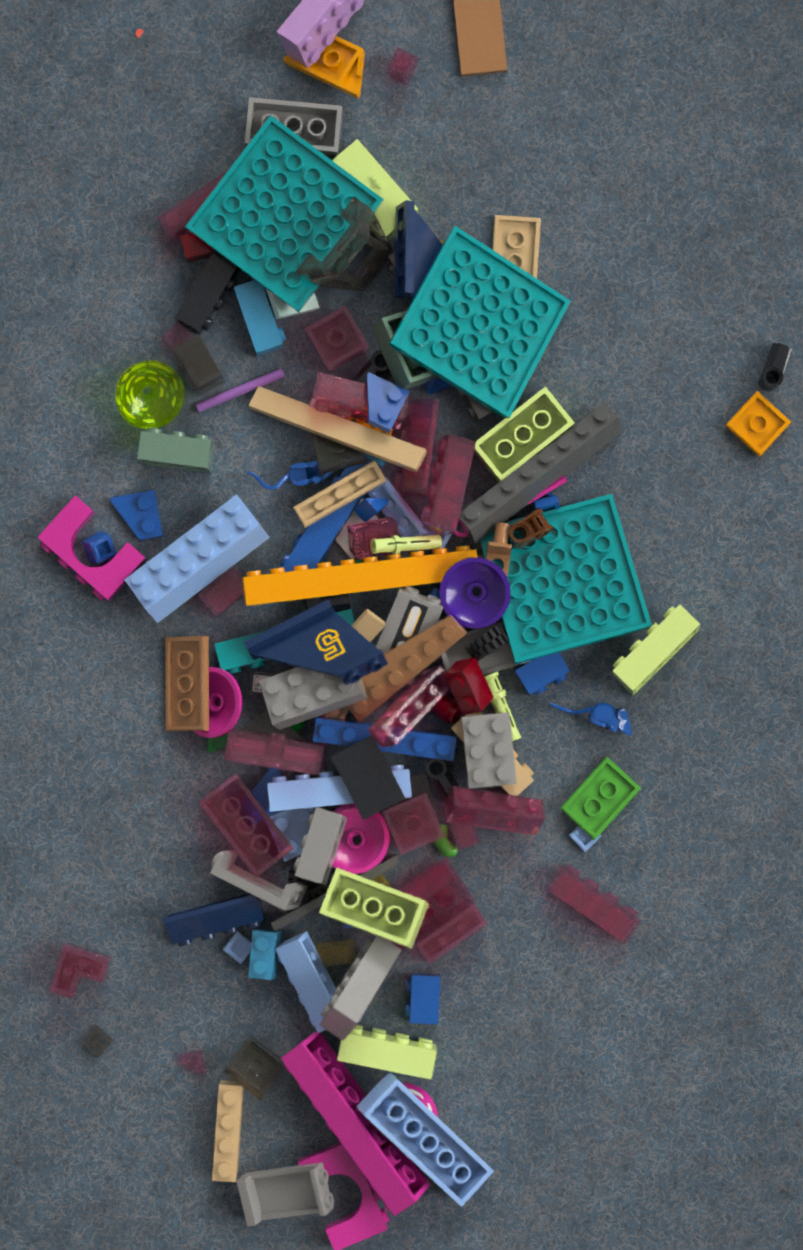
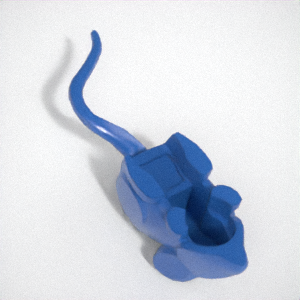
M317 461L296 463L291 465L289 473L285 474L273 486L265 484L253 472L247 471V474L254 476L265 489L274 490L287 480H291V483L296 486L311 483L318 484L333 473L334 468Z
M604 702L581 710H570L549 703V705L570 714L577 715L590 712L589 722L603 728L607 726V729L613 732H617L618 729L628 736L631 735V725L625 709H616Z

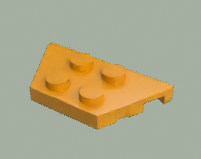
M335 35L332 44L327 46L321 53L318 61L308 68L288 55L284 57V62L292 68L357 99L360 97L365 58L363 48Z

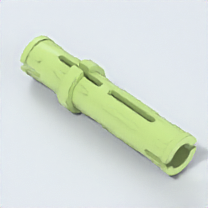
M439 534L413 537L393 535L391 538H375L371 540V551L373 554L383 552L399 554L400 551L441 549L442 539Z

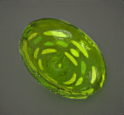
M156 360L140 361L130 366L120 376L115 388V403L119 413L128 423L141 429H156L170 423L179 414L185 398V389L179 374L168 364ZM146 387L150 388V392L148 394L143 393V390Z

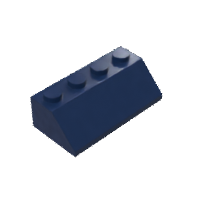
M247 893L169 914L163 918V923L171 943H178L179 947L192 944V939L201 937L203 941L216 937L215 933L224 931V934L237 932L239 926L247 925V928L261 925L260 921L264 920L265 916L260 898Z

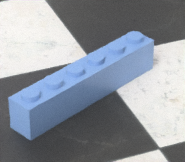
M403 765L389 766L405 798H411L409 769H404ZM333 772L319 773V778H310L309 774L295 775L296 780L286 781V776L274 777L272 782L267 783L270 812L354 803L341 776H333Z

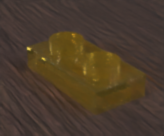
M354 939L314 943L325 967L354 963L356 957Z

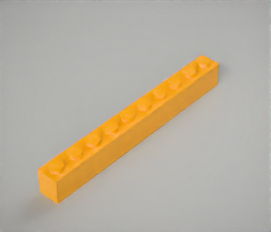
M467 545L456 547L455 552H447V548L433 549V554L424 555V551L410 552V557L401 558V554L386 555L387 560L378 561L377 556L363 558V563H354V559L341 560L338 566H331V562L317 563V568L308 569V565L293 566L294 571L288 572L284 571V567L270 569V574L261 575V570L246 572L247 577H241L244 604L249 606L442 582L445 573L455 563L466 558L477 557V549L470 550V546Z

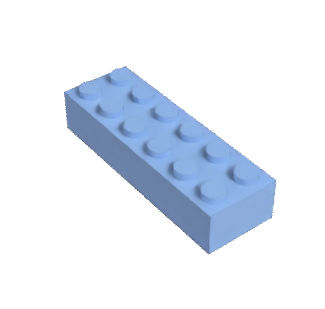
M236 494L124 580L145 610L158 623L270 537Z
M390 1071L357 1106L368 1120L461 1207L494 1172L486 1162Z

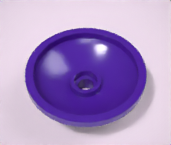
M471 557L455 563L445 573L441 582L440 600L448 616L452 615L464 627L483 628L495 623L503 616L510 603L511 588L506 574L497 564L485 558ZM479 587L481 595H475L473 589Z

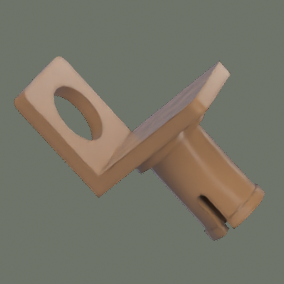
M495 523L493 542H488L486 559L490 561L495 559L501 560L504 563L502 570L508 577L512 545L507 544L510 525Z

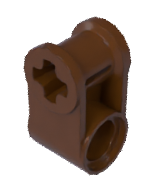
M537 509L511 526L508 534V543L515 549L524 548L535 540L548 535L553 531L554 527L549 525L542 515L543 510ZM521 532L525 538L518 540L513 536V533Z

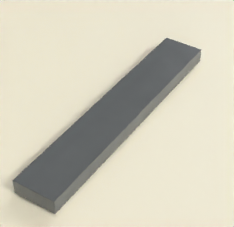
M395 854L379 863L372 870L358 874V876L371 880L399 865L400 861ZM327 892L273 920L271 925L274 930L277 931L321 907Z

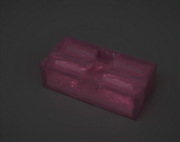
M236 728L228 732L224 760L319 775L323 771L327 743L286 737L285 734L275 735L276 733L273 732L267 734Z

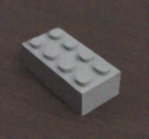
M249 97L245 147L250 143L269 116L272 115L328 158L334 159L339 155L343 118L342 106Z
M299 667L259 681L272 725L279 730L368 699L362 679L345 686L341 677Z
M378 936L373 941L368 939L355 957L354 963L344 975L343 981L334 991L332 999L320 1014L324 1017L320 1026L344 1041L359 1022L401 949Z

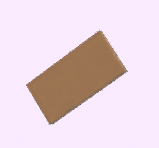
M453 0L461 77L507 72L500 0Z
M209 636L165 637L166 731H209Z

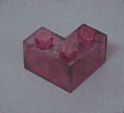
M70 943L65 944L49 991L73 998L77 993L81 977L102 983L106 979L112 957Z

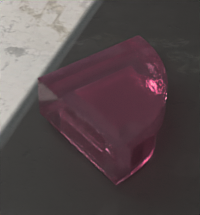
M202 1049L178 1055L180 1062L187 1069L199 1074L207 1073Z

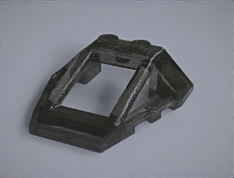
M354 196L340 214L350 226L323 261L310 253L297 269L296 273L310 283L329 288L365 291L389 261V256L394 254L371 208ZM370 228L379 240L369 235ZM365 244L373 248L353 275L344 271Z

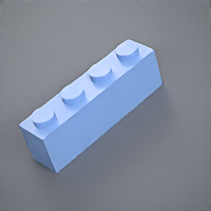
M306 931L282 942L275 950L278 960L284 965L288 973L290 983L294 985L298 993L300 1003L305 1007L309 1015L310 1023L320 1033L326 1030L320 1026L324 1018L320 1014L332 999L336 987Z

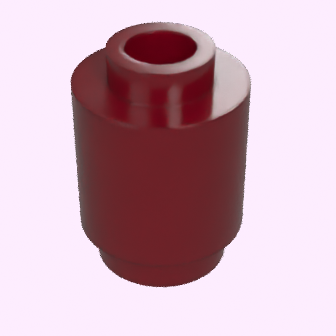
M435 693L430 698L429 710L444 722L456 724L463 716L456 700L446 693Z

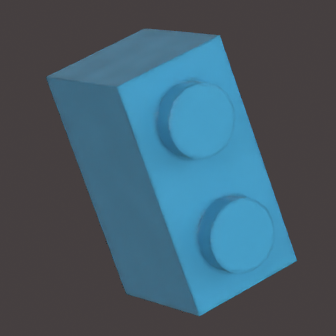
M263 928L253 930L248 978L265 980L278 978L279 960L275 949L281 944L282 930L276 931Z

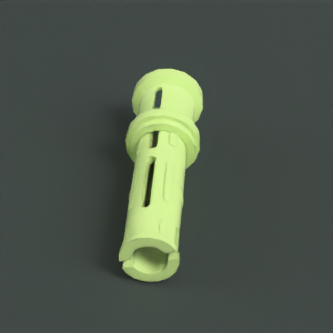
M496 671L484 676L494 696L490 702L496 714L510 713L512 741L521 738V735L505 699L506 690L502 689L498 679L499 673Z

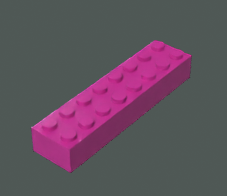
M316 1030L281 1058L284 1066L297 1080L299 1088L310 1098L314 1109L323 1116L327 1127L338 1137L342 1148L351 1155L356 1167L369 1180L370 1187L379 1194L386 1209L396 1216L414 1204L431 1184L420 1168L357 1108L358 1104L367 1095L344 1063L337 1061L338 1055L321 1032L318 1033Z

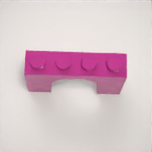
M74 496L38 536L42 541L40 546L49 554L52 552L59 556L57 561L68 570L71 567L77 572L75 577L82 584L86 585L88 582L94 587L92 592L100 600L103 601L106 598L110 601L126 584L124 579L138 570L147 558L127 542L106 565L101 567L83 565L75 554L74 541L78 532L92 518L95 512L77 496Z
M340 1142L299 1159V1165L323 1162L328 1176L335 1174L346 1175L352 1178L360 1187L362 1200L357 1210L344 1218L326 1225L325 1230L333 1250H341L387 1230V1222L390 1219L386 1209H381L377 1201L381 1197L370 1187L369 1180L356 1167L353 1158L342 1148Z

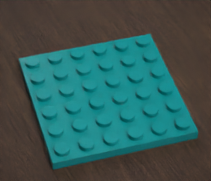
M270 115L185 227L299 313L383 203L384 199Z
M454 226L388 345L504 419H508L571 301L457 226Z
M612 494L543 512L542 515L548 524L554 527L553 531L524 548H511L507 577L511 588V598L509 606L502 616V621L515 664L648 629L652 626ZM525 517L504 523L509 524L511 528L513 524L519 522ZM495 530L479 541L485 559L487 557L488 542H493ZM521 532L513 533V536L518 540L525 538ZM495 559L492 561L501 569L504 568V563L501 560Z

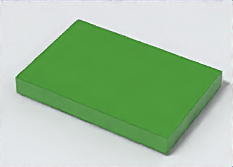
M605 757L559 809L589 837L596 840L639 792L641 787L614 762Z

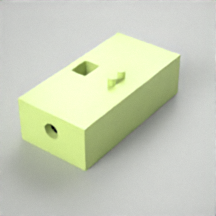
M357 139L332 161L384 199L366 226L382 244H385L396 234V206L405 200H411ZM414 205V209L418 213V208Z

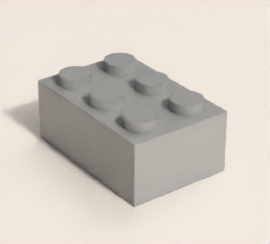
M510 713L461 717L468 788L517 784Z

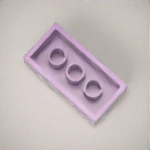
M302 0L276 31L286 54L305 67H310L318 61L323 50L332 44L335 35L348 24L351 16L363 6L365 0Z

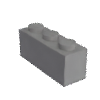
M316 807L315 812L310 814L308 825L310 826L308 835L305 834L301 842L303 851L301 857L296 859L294 865L295 876L325 886L327 885L347 817Z

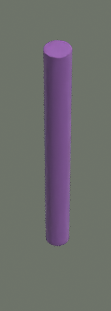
M282 368L196 404V407L200 413L257 389L258 386L261 387L285 376Z

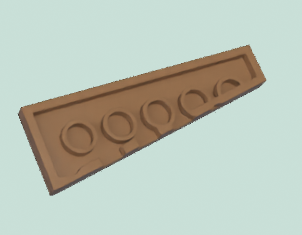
M449 615L425 629L422 633L389 650L384 654L388 665L382 667L377 672H372L361 678L368 699L346 707L361 722L465 636L467 632L452 615Z

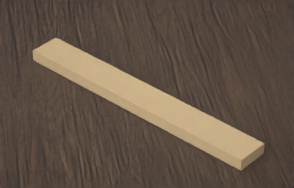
M258 386L248 405L251 410L416 473L427 453L424 448Z

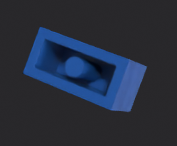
M560 653L531 660L514 670L527 694L533 693L535 696L546 691L545 685L553 681L556 685L566 679L565 673L570 671Z
M412 973L411 979H407L406 993H411L410 1002H406L405 1017H410V1023L438 1024L440 974Z

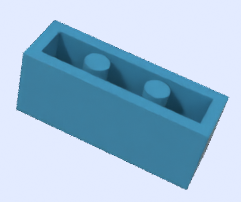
M255 280L235 286L234 290L257 356L284 348L282 341H285L286 337L282 327L277 328L276 317L272 306L269 305L267 299L269 296L266 288Z

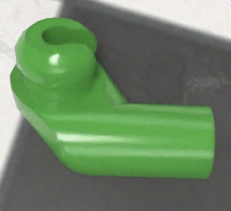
M437 824L435 846L447 858L456 856L458 852L457 846L451 844L447 839L449 825Z

